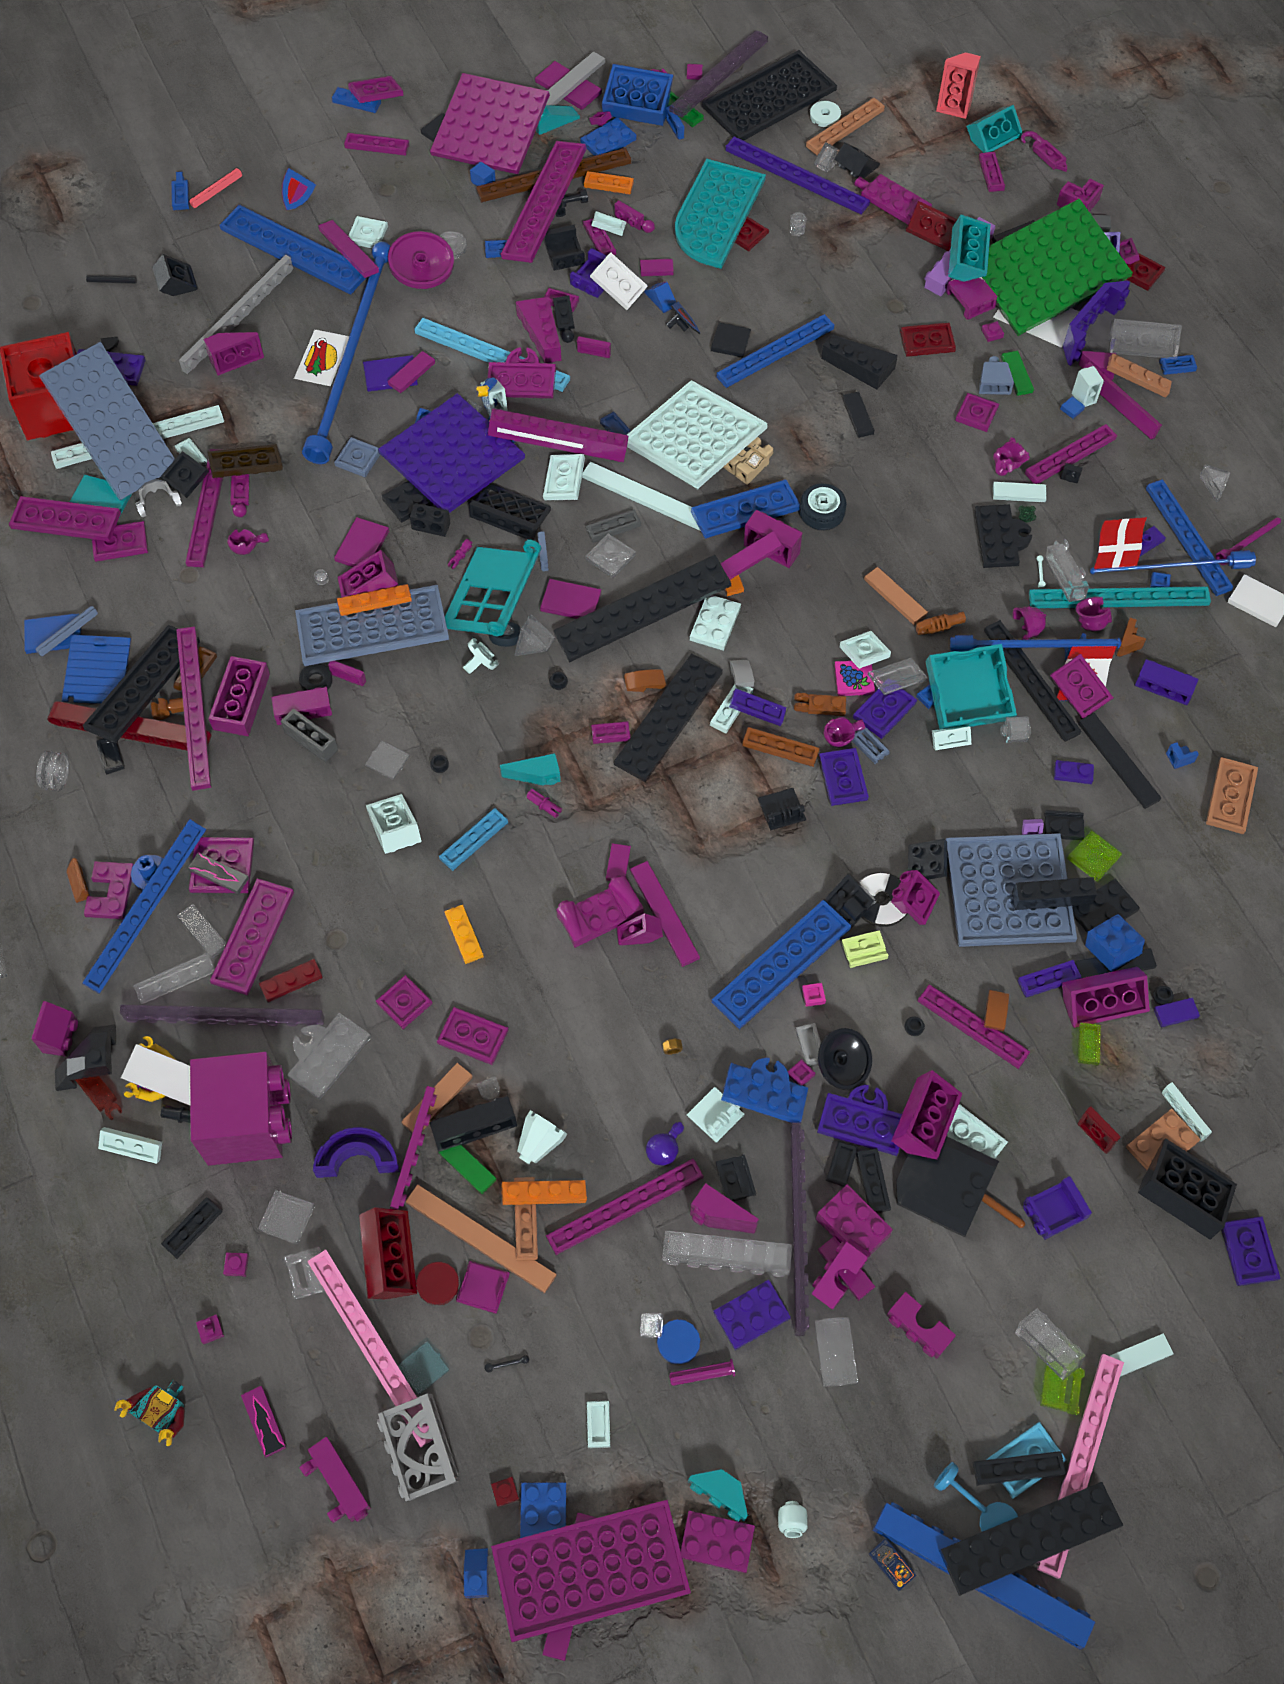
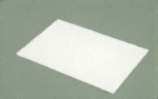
M1070 308L1027 331V333L1062 348L1069 324L1079 311ZM998 309L993 318L1009 324L1000 309Z

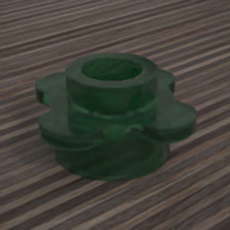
M1022 505L1018 508L1020 520L1026 523L1036 520V508L1034 506L1025 507Z

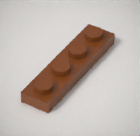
M750 727L747 729L742 746L812 767L815 765L820 749Z

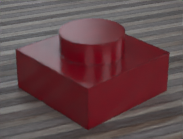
M513 1477L491 1484L497 1507L519 1500Z

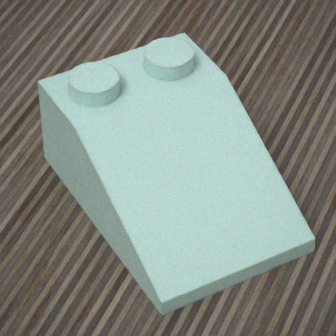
M402 794L366 805L385 854L422 842L417 822Z

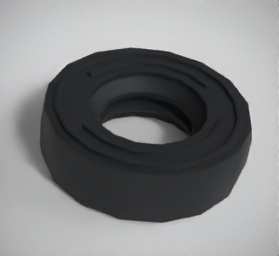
M324 664L309 665L302 669L299 675V682L304 691L313 690L317 687H327V690H329L333 682L332 673ZM313 674H320L323 677L319 684H311L309 682V678Z

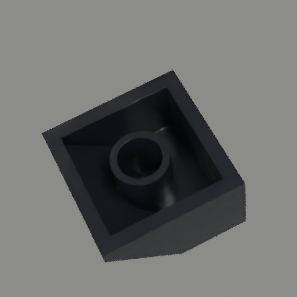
M845 142L834 159L839 162V167L844 170L849 169L851 171L850 174L855 178L859 176L865 178L880 166L879 162L863 151Z
M162 254L152 267L159 291L164 294L177 296L198 289L191 265Z

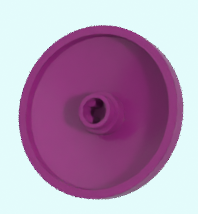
M418 231L407 233L399 237L392 244L388 253V264L392 275L402 284L416 289H428L442 284L449 278L454 267V255L451 247L444 239L433 233Z

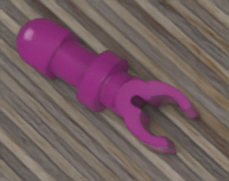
M466 539L463 542L460 550H457L455 556L449 561L448 567L453 564L452 569H455L458 566L459 561L464 559L465 554L471 549L472 541Z

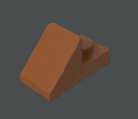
M1129 618L1116 656L1121 657L1143 648L1146 638L1136 635L1138 628L1135 627L1137 619Z

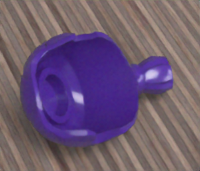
M681 1122L673 1124L669 1133H659L649 1139L646 1145V1154L653 1164L667 1165L675 1160L679 1152L676 1138L684 1130Z

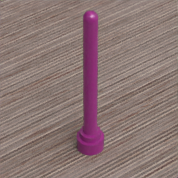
M1279 517L1273 519L1229 550L1223 549L1216 554V560L1227 559V556L1232 551H1240L1280 524L1281 519Z

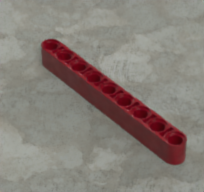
M54 702L47 720L56 726L86 731L83 728V724L96 709L64 702ZM137 717L121 737L188 751L186 728L184 725ZM206 730L207 745H209L212 734Z

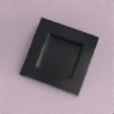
M1066 463L1061 479L1078 484L1082 467Z

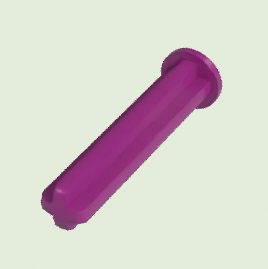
M730 1359L729 1362L671 1372L669 1378L671 1385L675 1386L728 1375L735 1377L733 1360Z

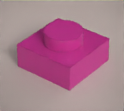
M822 983L802 986L806 1007L826 1003Z

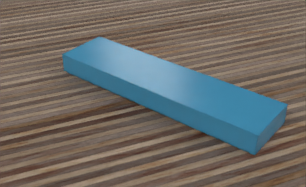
M494 808L439 856V859L452 871L455 870L508 823V819Z

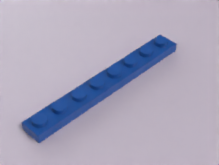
M824 314L717 372V378L728 388L832 331L834 324Z
M1163 479L1148 484L1146 487L1147 492L1193 562L1216 560ZM1218 563L1196 565L1215 596L1232 591L1233 585Z

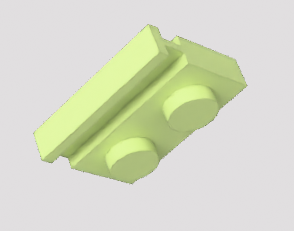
M880 930L842 939L841 943L850 968L888 959V953L886 952Z

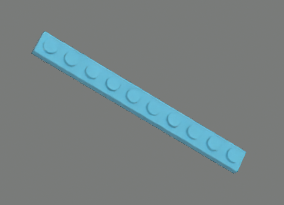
M422 318L415 328V334L488 363H506L507 356L511 353L425 318ZM556 370L554 389L563 392L570 381V375Z

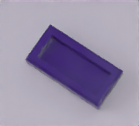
M1193 998L1154 1008L1160 1027L1197 1019L1200 1016Z

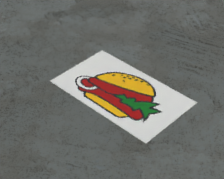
M314 330L294 379L331 386L342 360L349 336Z

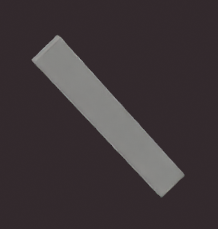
M593 51L547 90L550 96L546 105L555 106L599 69L605 63V58Z

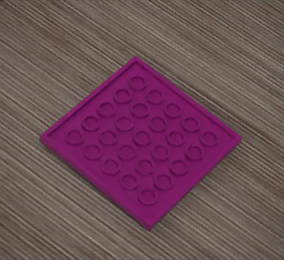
M462 73L430 150L431 155L473 165L483 162L492 169L518 174L549 99V91Z

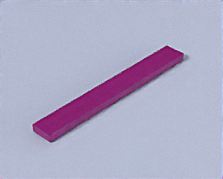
M207 461L206 465L209 473L203 479L185 562L188 567L204 568L223 481V478H212L209 461Z
M693 1158L547 1234L546 1238L554 1254L558 1255L703 1179L704 1176Z

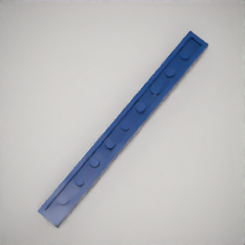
M191 819L188 820L83 980V985L100 994L206 831L205 828Z

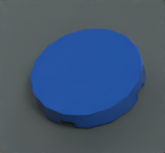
M685 1320L669 1321L661 1328L658 1334L657 1345L659 1353L672 1364L690 1362L699 1351L700 1337L698 1331L691 1323Z

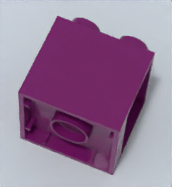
M267 1052L190 1059L191 1142L206 1164L210 1166L283 1158L282 1144L292 1143V1126L290 1118H285L284 1107L281 1105L291 1102L289 1079H284L282 1065L273 1066Z

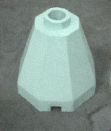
M530 1110L525 1118L517 1152L521 1154L519 1158L528 1164L531 1161L537 1163L563 1142L567 1133Z

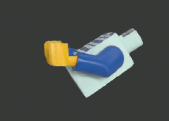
M487 378L480 383V386H477L476 390L479 391L478 397H482L483 404L489 414V422L492 408L508 411L505 388L496 378Z

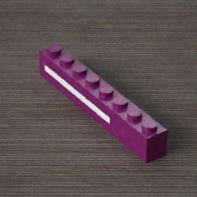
M492 408L488 436L624 462L629 437L628 435Z

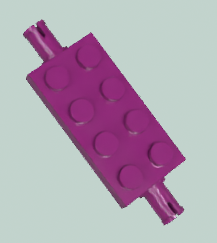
M882 174L871 183L862 177H858L854 184L863 190L861 196L869 199L872 204L906 224H909L918 201L932 207V204Z

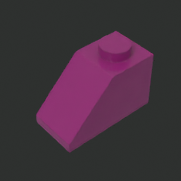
M1082 351L1079 365L1082 368L1085 367L1086 363L1091 362L1111 380H1113L1115 375L1106 370L1109 357L1113 353Z
M644 913L618 926V944L621 946L646 944L663 937L661 918Z

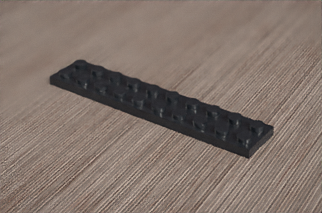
M713 555L553 630L570 663L731 587V581L716 555Z

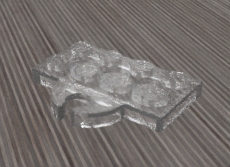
M338 1013L327 1028L320 1025H310L302 1028L301 1032L303 1035L311 1036L310 1042L304 1044L301 1043L299 1037L295 1036L293 1048L299 1061L288 1073V1078L319 1100L371 1038L369 1033L340 1013Z

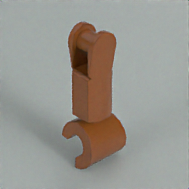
M158 698L159 704L151 703L152 717L155 720L166 719L170 715V710L171 713L184 712L183 698L170 699L169 703L164 698Z

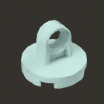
M473 638L468 643V647L474 656L463 668L470 674L482 663L487 668L494 670L499 665L498 660L494 661L492 659L494 654L481 641L477 644V639Z

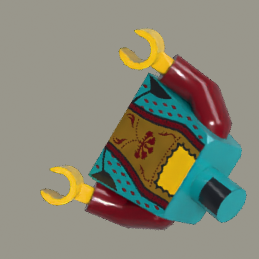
M172 1380L165 1391L157 1385L153 1388L149 1387L127 1400H119L114 1411L122 1408L120 1417H125L128 1410H131L130 1414L159 1433V1443L161 1440L167 1439L166 1446H170L172 1438L184 1426V1404L176 1399L184 1387Z

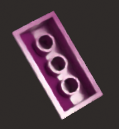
M1139 967L1062 982L1063 1001L1074 1028L1150 1011L1147 975Z
M933 1070L917 1077L892 1142L906 1153L937 1159L963 1094Z

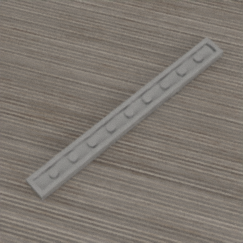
M285 255L179 359L183 372L188 374L208 355L203 339L218 333H230L293 270L291 257Z

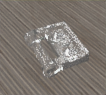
M320 1246L297 1254H290L283 1258L284 1265H287L294 1300L325 1291L307 1262L322 1252ZM300 1261L302 1262L308 1285L304 1289L301 1288L295 1264Z

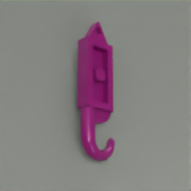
M1026 131L1021 135L1023 143H1026L1025 137H1032L1035 140L1032 147L1033 151L1053 170L1059 169L1067 172V158L1052 144L1034 131Z

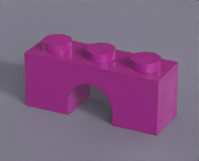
M851 1238L846 1243L844 1241L840 1243L836 1249L838 1255L834 1260L831 1258L824 1267L826 1273L823 1277L818 1276L812 1285L815 1288L812 1295L832 1310L848 1290L839 1280V1270L848 1269L857 1274L871 1256L869 1251Z
M904 1292L887 1314L889 1322L896 1328L900 1327L903 1329L909 1340L914 1343L918 1342L923 1347L922 1350L929 1357L933 1358L934 1356L938 1359L956 1335L940 1321L931 1329L920 1327L916 1321V1314L920 1311L922 1305L907 1292Z

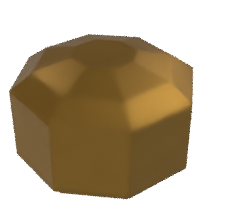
M673 1038L663 1042L665 1054H677L683 1049L680 1039Z

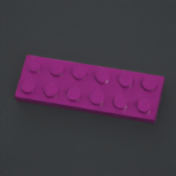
M20 496L9 526L11 529L110 541L121 512L118 508Z
M257 878L210 979L211 984L245 995L249 994L292 899L293 889Z

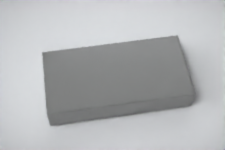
M812 1023L796 1027L795 1030L805 1063L808 1066L818 1064V1051L821 1040L816 1024Z

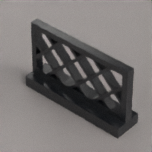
M491 483L485 487L476 501L472 500L470 503L471 518L528 540L535 538L536 531L551 511V506ZM492 490L497 492V494L489 496L488 492ZM510 497L513 500L505 502L503 498ZM500 499L501 503L493 504L491 500ZM488 501L490 505H485L481 502ZM526 503L529 506L520 508L519 504ZM516 505L517 509L508 510L507 506ZM504 507L505 511H500L497 508ZM541 509L544 512L536 514L535 510ZM531 511L533 515L524 516L523 512ZM519 513L521 517L513 516V514ZM535 519L536 523H531L529 520Z

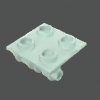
M714 1087L687 1116L717 1143L744 1116V1113L739 1109L740 1106L722 1101V1093Z

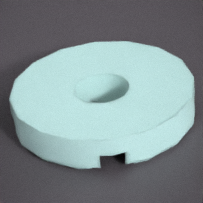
M830 101L817 102L810 109L811 121L814 124L816 122L820 127H830L838 122L841 117L839 106Z

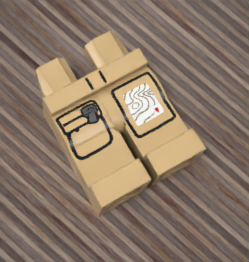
M757 437L723 468L733 475L736 474L738 479L748 485L769 464V458L773 454V447L768 444L761 448V440Z

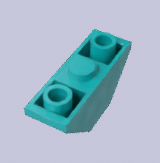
M723 1469L690 1476L688 1483L691 1484V1490L698 1495L702 1493L710 1498L708 1501L719 1509L721 1506L729 1511L727 1515L735 1521L739 1522V1520H742L744 1522L748 1515L740 1481Z

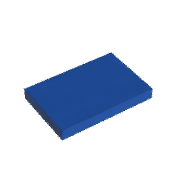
M79 613L24 620L26 654L37 653L35 649L37 646L77 617ZM81 628L50 651L69 649L71 636L81 635Z

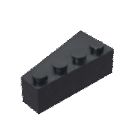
M831 335L823 344L821 359L877 390L895 370L898 355Z

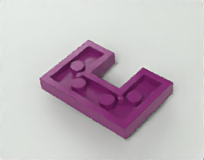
M94 862L92 881L110 884L107 897L87 896L84 910L85 917L125 918L132 883L131 870L134 865L133 863Z

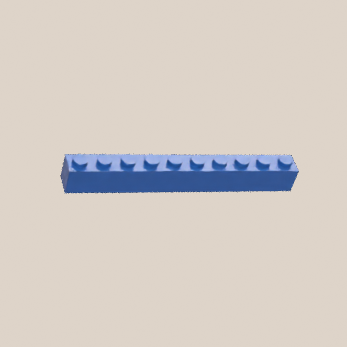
M893 1502L891 1504L886 1503L872 1531L949 1574L939 1550L961 1540L954 1537L951 1540L944 1536V1531L936 1526L930 1528L923 1524L924 1520L917 1515L911 1514L909 1516L903 1512L904 1509ZM1018 1573L1010 1574L975 1589L1079 1650L1085 1648L1095 1621L1090 1619L1091 1615L1081 1609L1076 1611L1070 1608L1069 1602L1060 1597L1055 1599L1049 1596L1048 1590L1039 1585L1034 1587L1028 1584L1027 1579Z

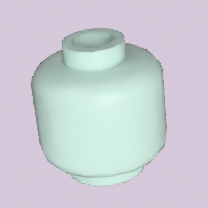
M788 1501L778 1510V1527L786 1537H801L802 1533L808 1528L806 1508L799 1505L797 1501Z

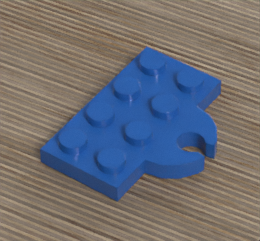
M770 1058L758 1059L753 1063L751 1069L733 1063L730 1064L721 1097L722 1101L800 1125L808 1087L789 1082L788 1071L781 1062L776 1061L773 1067L775 1072H769L766 1069Z

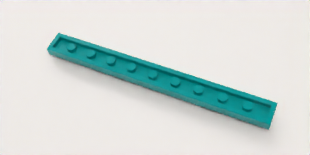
M1208 587L1033 589L1029 591L1030 607L1076 608L1080 601L1090 597H1103L1104 604L1100 605V607L1209 606L1211 603Z

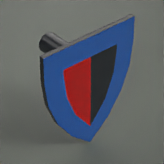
M679 302L670 306L677 313L666 323L670 329L677 323L684 332L691 327L700 334L697 325Z

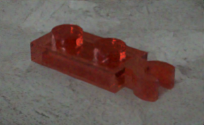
M99 1076L75 1080L100 1112L105 1109V1114L110 1120L114 1119L111 1115L112 1110L117 1109L119 1113H122L121 1107L117 1103H113L117 1098Z

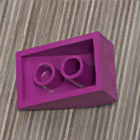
M257 332L218 333L203 339L210 363L218 376L264 358Z
M382 550L337 577L341 597L399 585L394 564Z
M706 1183L691 1203L690 1215L692 1220L701 1226L704 1224L711 1228L753 1234L757 1230L759 1221L757 1217Z

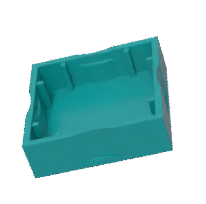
M1002 644L979 647L964 652L953 651L930 655L925 661L939 729L963 725L974 727L1011 721L1017 716L1012 690L1007 679V666Z

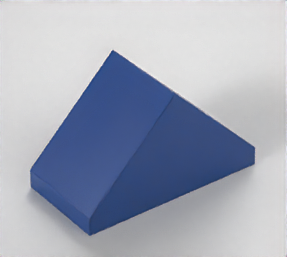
M668 282L657 283L644 290V293L663 313L672 309L670 306L677 303Z

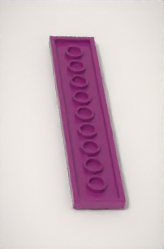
M556 141L501 252L502 259L533 262L587 150L586 144Z

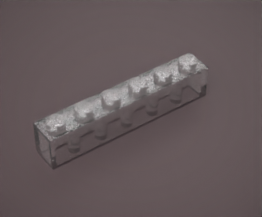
M665 1231L662 1261H666L668 1265L685 1263L693 1268H699L700 1265L709 1266L708 1268L712 1270L730 1268L732 1272L749 1270L752 1274L762 1275L764 1272L772 1273L775 1277H785L790 1272L792 1244Z

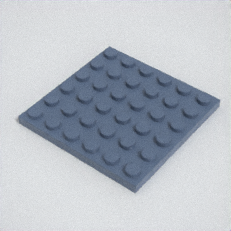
M1060 834L946 838L947 861L959 947L1076 942L1077 934L1072 906L1015 910L1012 897L1013 888L1019 882L1068 879Z

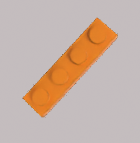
M408 584L337 598L341 616L412 601Z
M585 1180L502 1182L501 1184L502 1205L586 1203L587 1201Z

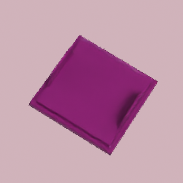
M469 1261L456 1302L497 1314L510 1272Z

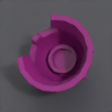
M1090 597L1077 604L1075 609L1079 616L1078 621H1080L1081 627L1084 629L1099 631L1112 622L1110 608H1100V605L1104 604L1103 597Z
M1036 607L1014 608L1012 618L1020 620L1021 617H1024L1022 629L1028 631V635L1026 634L1022 640H1030L1033 637L1037 638L1045 628L1046 614Z

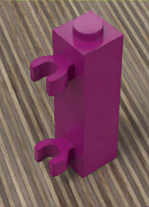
M325 1437L308 1449L313 1459L307 1461L299 1468L305 1477L319 1468L340 1503L338 1507L327 1513L331 1522L335 1523L345 1514L351 1522L354 1520L358 1522L368 1515L367 1511L371 1507L328 1437Z

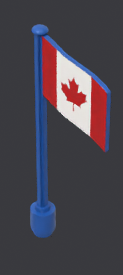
M955 635V637L950 638V652H964L1002 644L1003 648L1072 647L1066 663L1081 654L1106 687L1110 662L1116 647L1117 649L1120 648L1121 640L1120 638L973 639V635ZM1059 690L1057 695L1059 701H1068Z

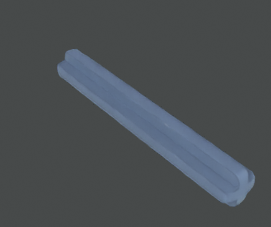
M93 606L88 607L35 648L36 652L40 656H44L98 614L97 610Z

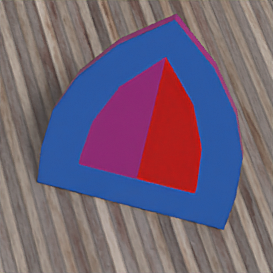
M290 168L287 169L282 182V198L286 210L297 208L306 202L316 184Z

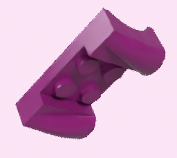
M617 875L610 880L608 889L577 904L573 901H562L558 905L556 912L557 918L563 924L574 948L644 914V908L626 877Z

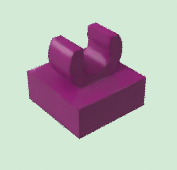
M217 1314L196 1322L203 1344L224 1337Z

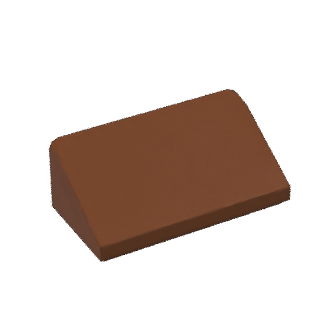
M73 858L67 868V875L75 902L78 903L87 900V896H90L81 865L77 859Z

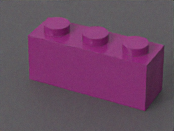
M317 687L313 690L297 691L291 694H279L271 697L277 725H281V720L292 709H295L307 719L332 715L327 687Z

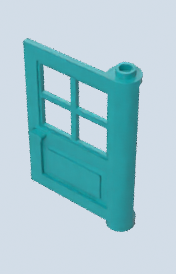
M527 540L523 546L525 552L477 547L445 615L447 629L502 636L540 554L541 545L534 540ZM470 587L488 589L482 603L464 601ZM492 590L510 592L504 606L487 604ZM462 605L480 607L474 621L456 619ZM484 608L502 610L497 622H478Z

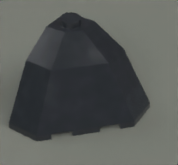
M115 1024L94 1027L55 1070L56 1091L77 1088V1079L112 1074L111 1045H117Z

